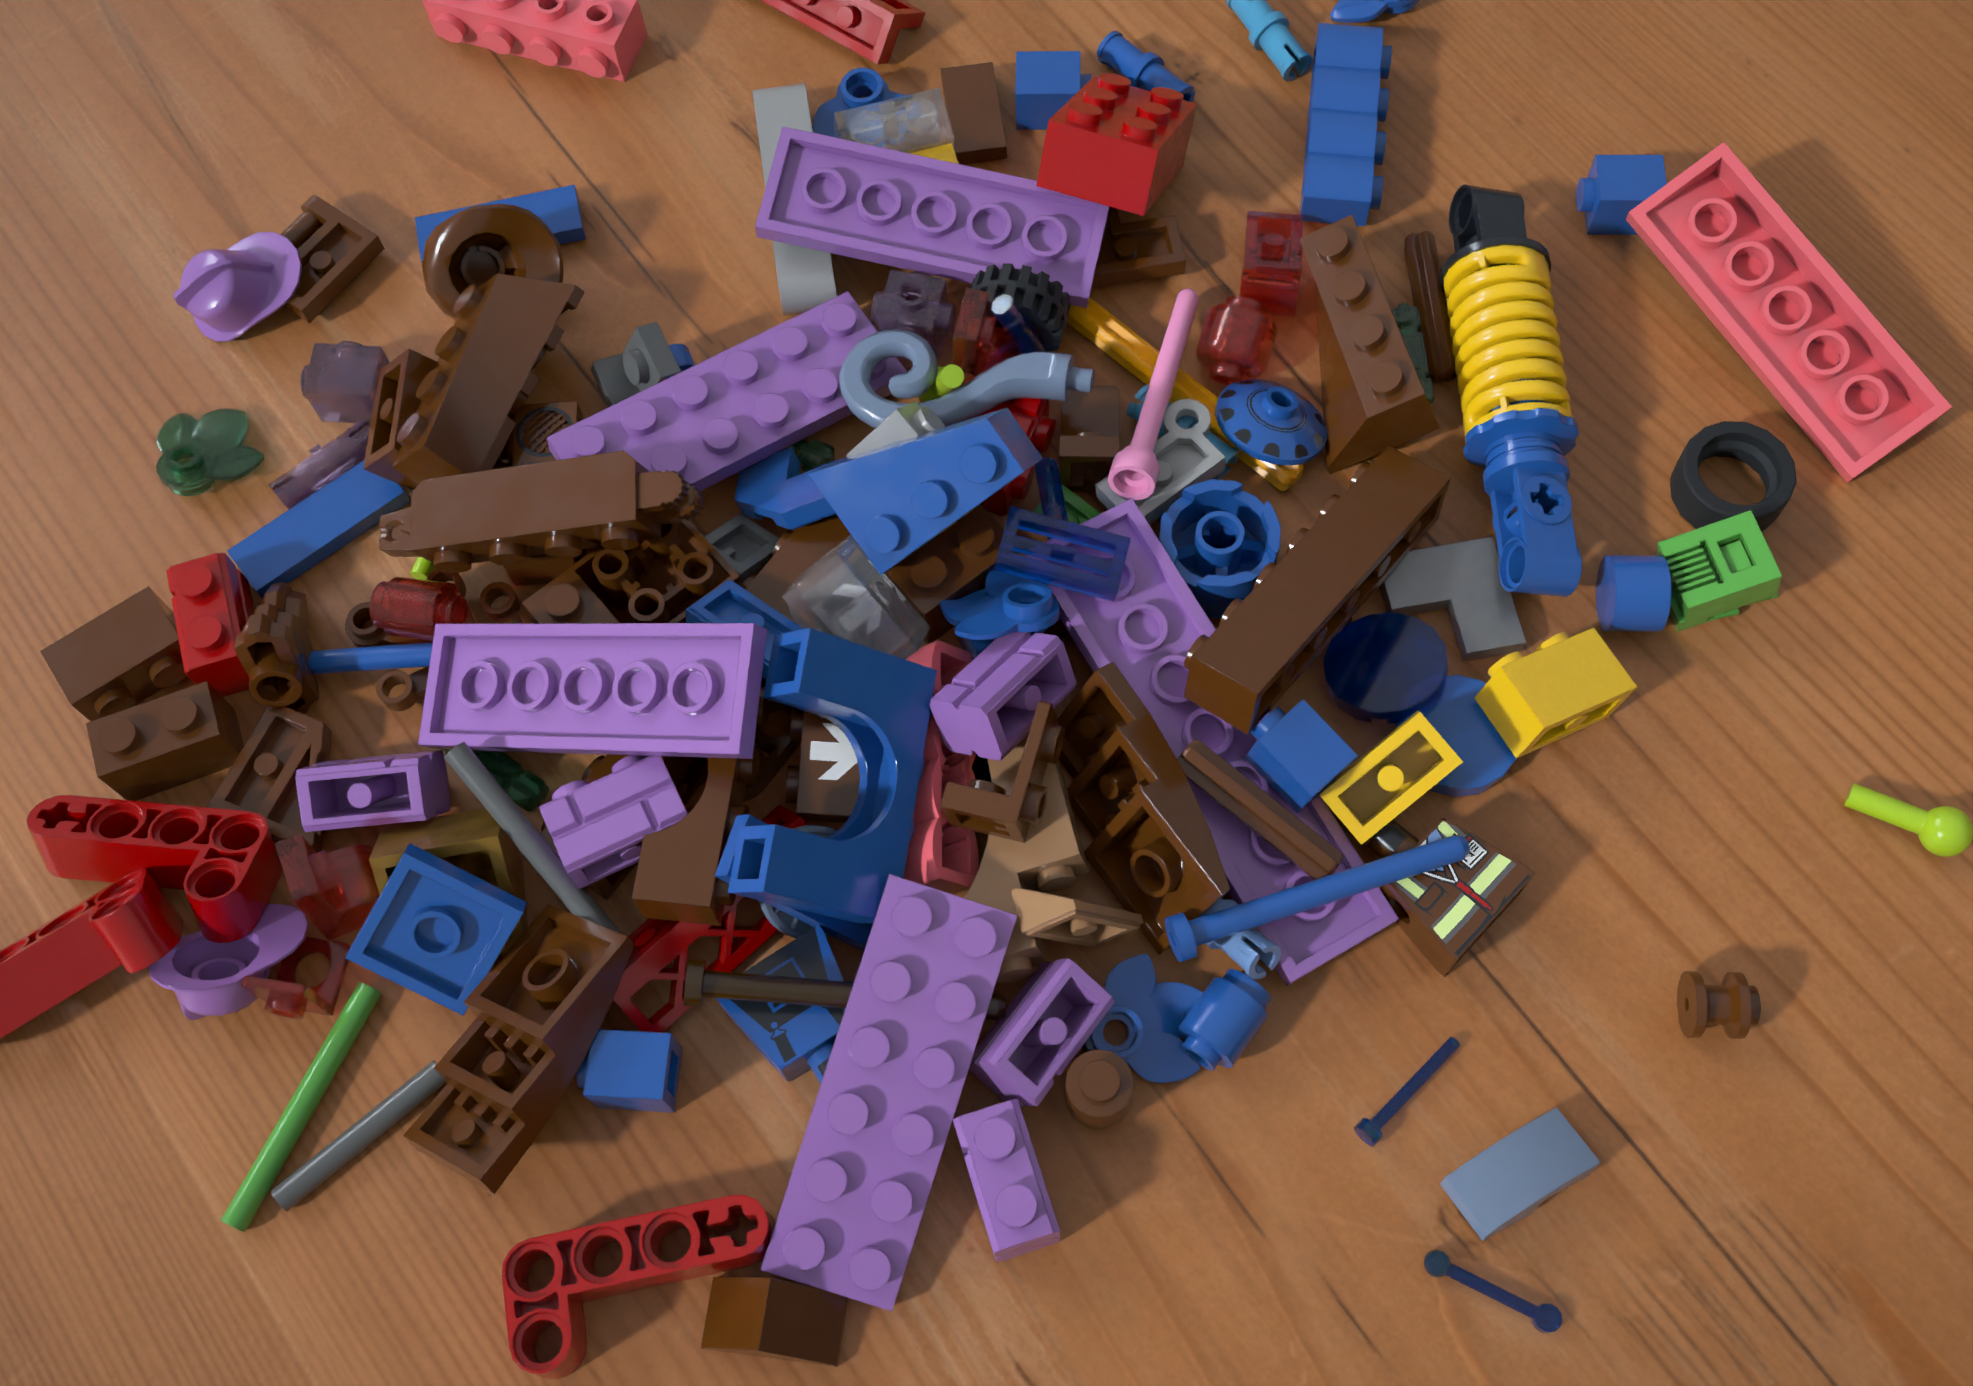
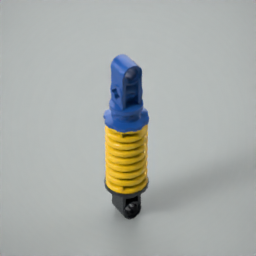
M1462 185L1452 199L1448 219L1449 229L1453 235L1455 253L1442 265L1439 279L1441 289L1447 298V314L1450 318V335L1452 337L1453 355L1455 356V371L1458 376V392L1461 395L1460 407L1463 413L1466 446L1463 447L1464 456L1470 464L1484 468L1483 484L1485 492L1491 498L1492 523L1496 533L1499 554V579L1502 587L1509 592L1567 597L1576 589L1582 571V559L1576 544L1571 513L1572 502L1567 488L1570 471L1568 461L1564 457L1576 446L1575 439L1579 435L1577 422L1572 416L1570 394L1565 389L1567 376L1563 370L1564 357L1560 350L1561 339L1557 332L1558 321L1554 313V297L1550 293V255L1542 244L1527 238L1524 221V200L1521 194L1472 185Z

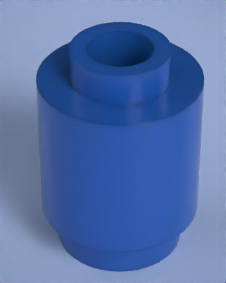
M1228 969L1222 978H1213L1178 1027V1032L1185 1040L1181 1046L1182 1050L1193 1061L1208 1070L1214 1071L1217 1065L1232 1068L1267 1019L1268 1014L1265 1008L1270 1003L1271 996L1259 983L1235 969Z

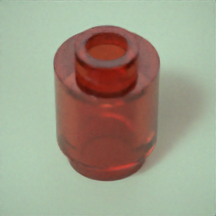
M395 577L390 581L380 582L375 587L370 600L372 623L375 627L384 629L390 636L433 641L435 624H465L467 620L468 608L466 600L461 596L458 587L450 582Z

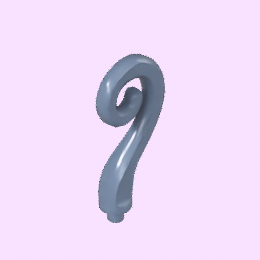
M898 329L873 333L859 341L848 353L842 364L839 376L841 394L851 412L873 428L879 426L896 409L907 405V403H898L884 399L873 391L870 377L878 363L884 359L898 356L906 357L912 361L913 367L909 372L894 375L889 380L888 388L892 396L898 399L920 397L935 382L938 372L937 356L928 341L916 333ZM1056 352L1021 354L996 364L940 398L918 403V405L932 410L946 427L975 418L1013 399L1034 398L1067 401L1070 390L1091 393L1095 370L1074 367V357L1072 354Z

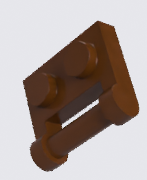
M312 195L301 205L303 213L280 234L288 238L297 248L302 264L300 283L292 298L283 306L308 323H311L385 249L378 235L316 195Z

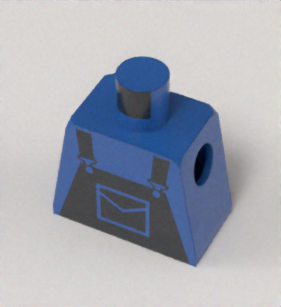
M820 925L812 928L742 972L747 974L844 981ZM717 998L727 1016L787 1082L795 1080L811 1069L821 1084L845 1008Z

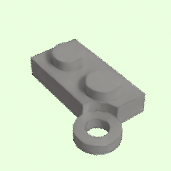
M1183 399L1172 403L1166 409L1164 415V431L1166 434L1156 441L1153 451L1160 466L1155 490L1148 498L1134 500L1148 524L1162 516L1164 511L1167 512L1170 505L1182 497V491L1185 488L1213 479L1225 470L1226 457L1206 438L1211 426L1210 412L1199 401ZM1189 415L1196 418L1198 423L1192 428L1185 429L1178 426L1176 421L1182 416ZM1108 476L1095 484L1096 497L1108 510L1129 500L1119 496L1110 488Z

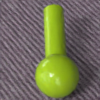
M954 364L947 365L946 367L938 366L935 382L927 392L918 397L919 401L924 403L934 400L961 387L964 380L963 370Z
M1853 783L1844 803L1845 807L1918 834L1924 848L1937 856L1952 857L1959 855L1973 841L1972 821L1963 811L1955 807L1939 806L1927 811L1856 783Z

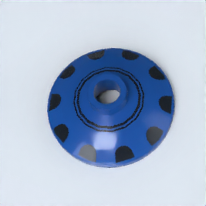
M1260 379L1241 380L1227 386L1217 400L1215 416L1221 431L1236 447L1259 460L1277 465L1304 464L1317 457L1326 443L1327 430L1320 412L1304 396L1284 385Z

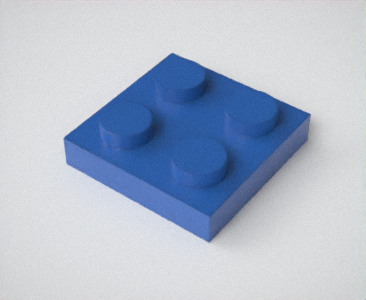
M409 843L345 958L463 1016L468 1009L464 1003L465 999L490 971L521 918L527 902Z

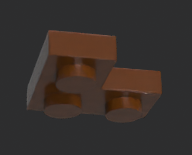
M1109 208L1092 288L1185 274L1186 258L1175 215L1121 223L1118 209Z

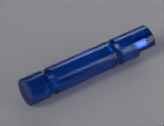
M1001 295L992 302L991 311L1022 354L1049 352L1009 295Z
M1044 457L1035 464V473L1048 541L1070 530L1058 463L1053 458Z

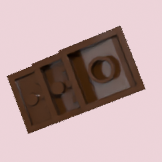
M1111 662L1093 673L1057 718L1058 725L1065 728L1064 743L1059 760L1074 778V781L1067 788L1072 808L1095 837V840L1084 851L1086 859L1123 908L1142 915L1144 924H1141L1139 929L1160 955L1171 947L1165 929L1166 917L1181 912L1188 921L1201 917L1230 890L1211 830L1181 765L1148 709L1116 664Z
M548 904L465 999V1005L477 1018L433 1068L447 1082V1085L403 1136L418 1151L495 1194L538 1137L577 1074L611 1006L635 945L631 939L624 934Z

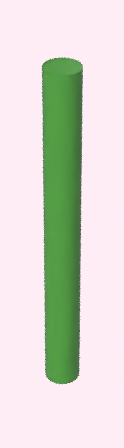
M358 982L220 1221L243 1232L246 1231L379 1000L381 992L362 982Z

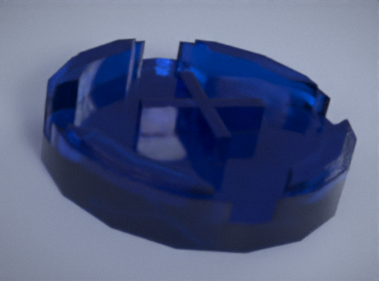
M1395 612L1364 616L1347 624L1331 640L1324 656L1327 691L1338 708L1357 720L1371 723V718L1378 720L1387 719L1388 724L1404 722L1416 711H1420L1422 714L1427 712L1442 696L1448 674L1446 646L1433 627L1414 616Z

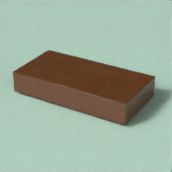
M993 62L941 68V82L950 140L958 163L967 164L1006 159L1007 145Z

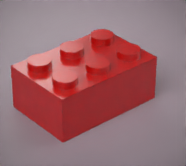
M1104 73L1100 74L1099 77L1094 76L1048 120L1036 186L1145 216L1184 165L1197 104L1183 100V94L1173 89L1155 87L1148 91L1131 86V81L1121 75Z

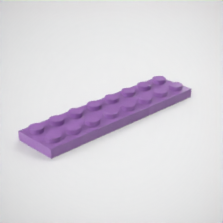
M1132 498L1027 551L1025 557L1026 564L1037 582L1051 588L1052 596L1059 602L1060 619L1093 673L1111 662L1116 664L1152 715L1176 758L1180 756L1189 743L1194 740H1200L1341 851L1343 859L1333 874L1364 864L1319 794L1299 813H1296L1245 759V756L1257 739L1251 733L1245 734L1184 697L1189 672L1184 667L1186 655L1199 636L1204 634L1210 637L1215 628ZM1188 780L1211 830L1230 887L1228 893L1238 905L1314 880ZM1378 887L1255 928L1281 948V957L1275 969L1285 986H1288L1390 926L1399 918Z

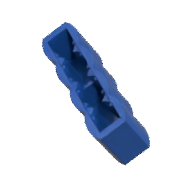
M1318 23L1312 64L1300 221L1332 224L1349 215H1353L1357 226L1366 227L1369 209L1379 210L1383 176L1374 175V165L1383 164L1386 132L1377 131V121L1385 122L1389 102V88H1380V79H1388L1392 57V46L1383 45V28Z

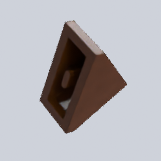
M713 1277L701 1348L838 1367L848 1297L775 1278Z

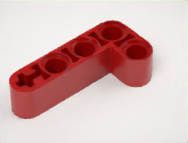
M58 795L37 804L29 812L26 820L28 829L43 862L53 876L114 883L134 871L145 868L158 887L185 890L202 935L207 940L216 943H230L242 939L255 928L282 874L283 868L266 819L260 814L250 811Z
M145 868L126 875L0 950V1039L119 966L123 965L128 973H135L164 957L179 943L183 919Z
M729 1195L537 1236L517 1243L508 1252L502 1267L508 1342L512 1359L521 1369L547 1379H561L572 1374L582 1364L587 1351L583 1302L758 1264L764 1259L775 1225L773 1217L756 1199L747 1195ZM744 1215L754 1225L758 1226V1229L747 1232V1244L741 1246L731 1236H720L710 1239L704 1223L707 1222V1225L718 1235L737 1230L739 1226L738 1218ZM677 1228L688 1229L691 1235V1245L687 1254L675 1262H664L661 1256V1244L664 1237L670 1231ZM609 1243H620L623 1250V1260L619 1268L611 1275L598 1277L594 1268L595 1257L598 1251ZM711 1245L715 1250L713 1254H711ZM552 1257L555 1270L551 1282L544 1289L532 1292L527 1282L531 1266L541 1258ZM557 1325L561 1329L563 1336L560 1352L553 1360L541 1363L537 1359L535 1352L538 1336L546 1328Z

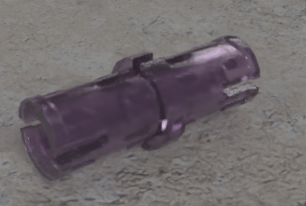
M361 418L357 423L348 428L347 431L323 447L319 444L308 450L311 454L289 472L269 483V487L288 510L365 460L370 424L365 418Z

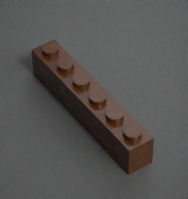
M1390 446L1372 464L1363 462L1353 475L1349 488L1342 496L1334 494L1328 499L1314 526L1310 530L1303 527L1296 533L1287 549L1285 557L1278 564L1270 562L1264 567L1254 584L1253 591L1244 600L1236 598L1230 603L1221 618L1219 627L1210 637L1203 634L1196 639L1184 661V667L1189 670L1184 697L1248 735L1438 520L1451 478Z

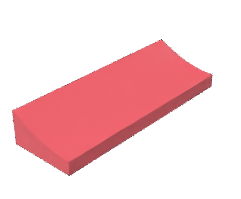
M1725 142L1721 143L1629 211L1626 221L1846 483L1933 424L1952 408L1949 402Z

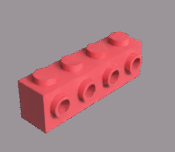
M422 0L435 34L438 37L453 43L462 42L487 48L498 54H511L536 60L547 66L556 65L581 71L596 78L606 77L625 82L647 37L638 0Z

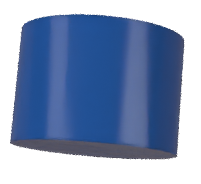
M1661 555L1604 556L1598 569L1596 581V610L1602 630L1662 631L1667 623L1671 605V577L1666 559Z

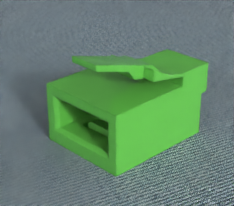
M1751 510L1658 542L1656 555H1661L1666 559L1670 571L1671 605L1669 613L1678 632L1712 620L1737 616L1740 613L1739 607L1779 597L1778 590L1782 574Z

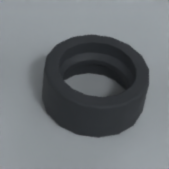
M1723 421L1704 427L1692 437L1680 455L1670 477L1671 498L1679 514L1695 529L1751 510L1761 532H1763L1777 519L1787 505L1797 483L1795 462L1784 443L1766 429L1748 422ZM1716 456L1731 457L1746 463L1759 474L1766 487L1764 499L1753 505H1739L1718 498L1706 488L1698 473L1701 462Z

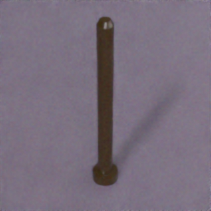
M689 959L685 979L684 1006L701 1007L703 997L846 1008L854 982L706 970V960ZM992 994L984 1020L996 1021L1005 1017L1006 999L999 994Z

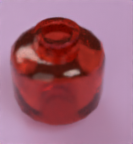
M1230 296L1225 299L1224 303L1210 307L1205 315L1195 349L1199 362L1210 370L1208 375L1210 379L1229 386L1234 382H1242L1243 379L1260 377L1266 371L1277 336V327L1274 320L1268 316L1269 310L1265 305L1249 298Z

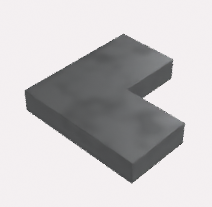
M1493 537L1409 551L1380 585L1388 618L1447 608L1463 662L1510 654L1516 651L1522 652L1526 644L1511 592L1506 591L1502 587L1499 579V554Z

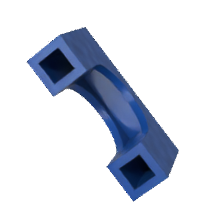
M813 628L774 635L763 698L817 714L834 723L845 734L854 749L860 774L859 793L855 807L847 822L828 838L776 824L739 827L728 893L854 923L874 922L889 874L900 878L904 877L908 846L915 828L913 815L918 784L925 766L923 753L928 722L932 714L929 704L930 699L934 697L933 691L937 670Z

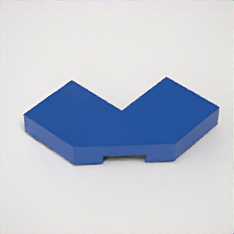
M790 447L741 470L734 500L745 516L755 519H762L766 516L772 518L777 526L790 530L836 514L808 475V473L823 466L799 474L801 462Z

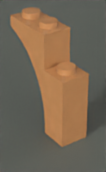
M1028 735L1001 761L988 759L991 783L1004 788L1008 796H1011ZM1059 760L1056 764L1048 763L1041 786L1047 787L1048 795L1040 824H1030L1025 843L989 835L980 868L968 893L964 897L965 899L1017 915L1011 894L1012 889L1023 888L1032 890L1038 888L1041 892L1058 891L1074 884L1076 876L1090 873ZM1018 917L1016 918L996 981L998 983H1008L1026 978L1033 973V966L1048 962L1042 938L1027 936V934L1022 933Z

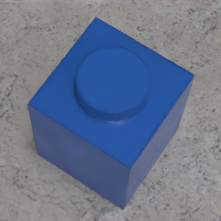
M1080 51L1016 52L1015 99L1017 130H1047L1048 120L1091 80V74H1080Z
M1595 155L1587 178L1579 179L1576 190V208L1578 212H1585L1587 234L1638 235L1626 221L1629 211L1667 184L1663 155Z
M1303 699L1287 714L1279 706L1276 707L1253 728L1250 733L1257 741L1247 753L1245 759L1296 813H1299L1332 783L1358 755Z
M599 1029L577 1072L578 1087L584 1088L583 1096L597 1108L675 1113L683 1048L671 1033Z

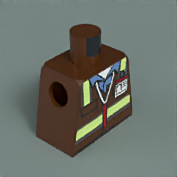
M1393 819L1375 833L1367 844V847L1380 858H1385L1453 835L1465 837L1470 847V853L1464 860L1380 887L1383 895L1399 918L1396 921L1397 924L1433 967L1445 977L1522 893L1535 872L1449 819H1440L1420 841Z

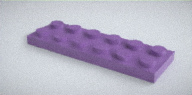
M782 126L755 229L759 238L971 284L976 274L980 270L985 272L987 266L995 264L999 269H1002L1003 263H1013L1015 269H1021L1022 265L1032 267L1031 272L1035 274L1041 271L1049 274L1050 282L1058 280L1063 285L1062 292H1068L1070 296V305L1087 308L1110 207L1036 186L1037 181Z
M847 291L547 437L549 450L556 460L624 450L650 472L660 470L664 473L666 469L669 472L674 470L676 473H680L684 480L702 491L853 414L841 394L840 371L846 356L855 345L869 335L877 333V330ZM897 357L884 359L872 371L870 377L871 387L882 398L891 395L888 388L889 380L894 375L907 373Z
M754 623L435 624L418 745L432 749L451 750L458 744L465 742L471 750L752 759L767 629Z
M889 874L761 1265L762 1271L889 1311L893 1310L1017 915Z

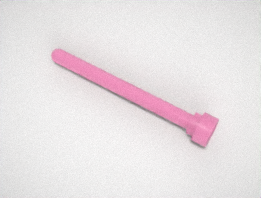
M1183 289L1177 295L1131 445L1115 455L1108 474L1110 488L1116 494L1126 499L1142 500L1151 496L1155 490L1160 466L1153 451L1199 303L1198 294L1192 289Z

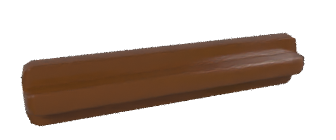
M1423 231L1419 234L1411 233L1404 240V251L1426 378L1435 384L1442 381L1450 382L1456 378L1457 374L1455 371V356L1452 350L1445 293L1440 286L1439 274L1441 269L1435 236L1429 231Z
M1194 740L1189 743L1177 758L1190 782L1312 879L1316 880L1332 875L1341 864L1343 859L1341 851L1200 740Z

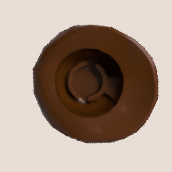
M507 204L472 206L451 216L436 226L426 240L422 260L426 292L443 313L454 320L457 319L458 315L453 312V308L463 291L472 284L480 287L496 274L559 283L563 282L564 276L560 245L549 227L531 211Z

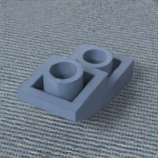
M1556 1107L1479 1153L1446 1176L1440 1185L1480 1239L1484 1241L1531 1215L1542 1201L1589 1176L1601 1162Z

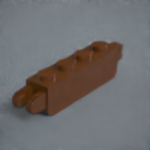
M624 450L422 480L411 493V507L380 516L379 528L381 534L379 549L392 557H423L434 563L435 569L450 573L466 572L472 568L473 563L488 561L499 565H519L526 562L527 556L547 554L558 558H571L581 555L582 549L603 546L611 550H630L638 547L639 541L661 538V525L682 522L683 519L686 521L690 518L695 519V515H700L699 511L703 509L702 503L705 501L702 499L703 494L699 492L700 490L684 480L680 473H676L674 470L669 472L667 469L664 473L660 470L650 472Z

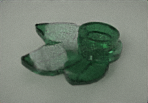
M223 408L204 414L199 421L187 413H179L168 419L159 430L156 438V445L162 454L156 465L160 481L175 494L195 496L210 489L215 480L234 481L255 470L265 458L257 449L242 445L249 429L247 413L239 409Z

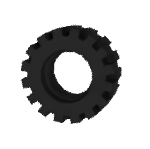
M1003 263L1002 269H999L995 264L987 266L986 271L980 270L972 281L963 314V328H967L966 334L970 339L978 338V346L983 349L991 347L993 348L992 353L999 356L1007 353L1010 354L1011 358L1033 352L1057 351L1062 341L1070 309V296L1068 292H1062L1063 285L1058 280L1050 282L1049 274L1043 271L1035 274L1031 272L1032 267L1022 265L1021 269H1015L1013 263Z

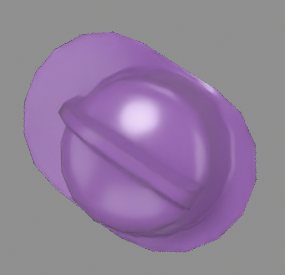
M275 232L255 233L243 238L227 250H204L193 256L185 266L180 280V288L174 293L173 297L179 306L191 313L195 324L204 336L216 342L232 341L278 311L292 298L301 277L302 264L299 251L288 238Z
M268 904L255 928L242 939L230 943H216L207 940L201 931L181 937L179 943L169 953L148 966L151 979L162 988L175 992L181 1011L188 1020L238 1012L250 1006L259 998L265 981L269 976L270 967L292 954L305 940L309 927L304 913L293 906Z

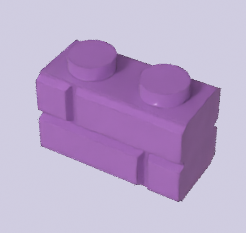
M1013 632L1001 638H996L953 678L951 684L945 685L930 699L929 706L944 745L951 752L971 756L976 752L978 757L1001 761L1029 734L1038 701L1052 703L1055 708L1075 688L1077 682L1064 643L1058 636L1035 633L1031 636L1029 632Z
M434 750L364 757L353 760L324 761L297 769L295 779L301 823L304 831L311 832L425 821L450 811L451 801L443 751Z
M629 755L614 764L611 774L594 782L588 783L584 780L567 783L553 793L552 801L539 806L563 866L579 889L639 862L644 835L664 830L676 824L688 814L662 756Z
M1064 958L1055 962L1041 963L1006 1008L1005 1017L996 1021L976 1047L969 1071L1004 1102L1018 1099L1020 1107H1023V1105L1026 1107L1038 1106L1054 1085L1053 1076H1060L1115 1001L1107 991L1070 959Z
M1018 1099L1008 1100L953 1119L995 1261H1005L1060 1242V1229Z

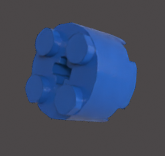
M1210 479L1190 485L1182 491V497L1171 504L1168 511H1164L1161 517L1159 541L1208 618L1221 619L1225 610L1234 599L1240 598L1244 600L1253 591L1254 584L1264 567L1270 562L1276 564L1278 559L1281 525L1273 506L1267 500L1264 505L1256 496L1243 491V484L1237 481Z

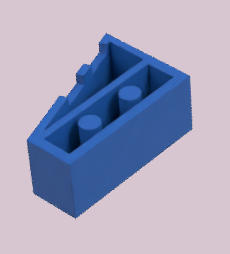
M1008 408L907 440L891 443L865 453L833 461L808 473V475L881 575L1043 458Z

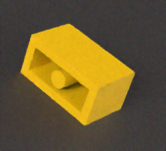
M1593 627L1572 637H1568L1565 632L1558 633L1538 646L1534 653L1523 657L1519 651H1516L1501 658L1488 670L1491 678L1475 696V700L1517 759L1608 718L1637 688V685Z
M1416 711L1343 771L1319 795L1362 845L1463 763V761L1420 711Z

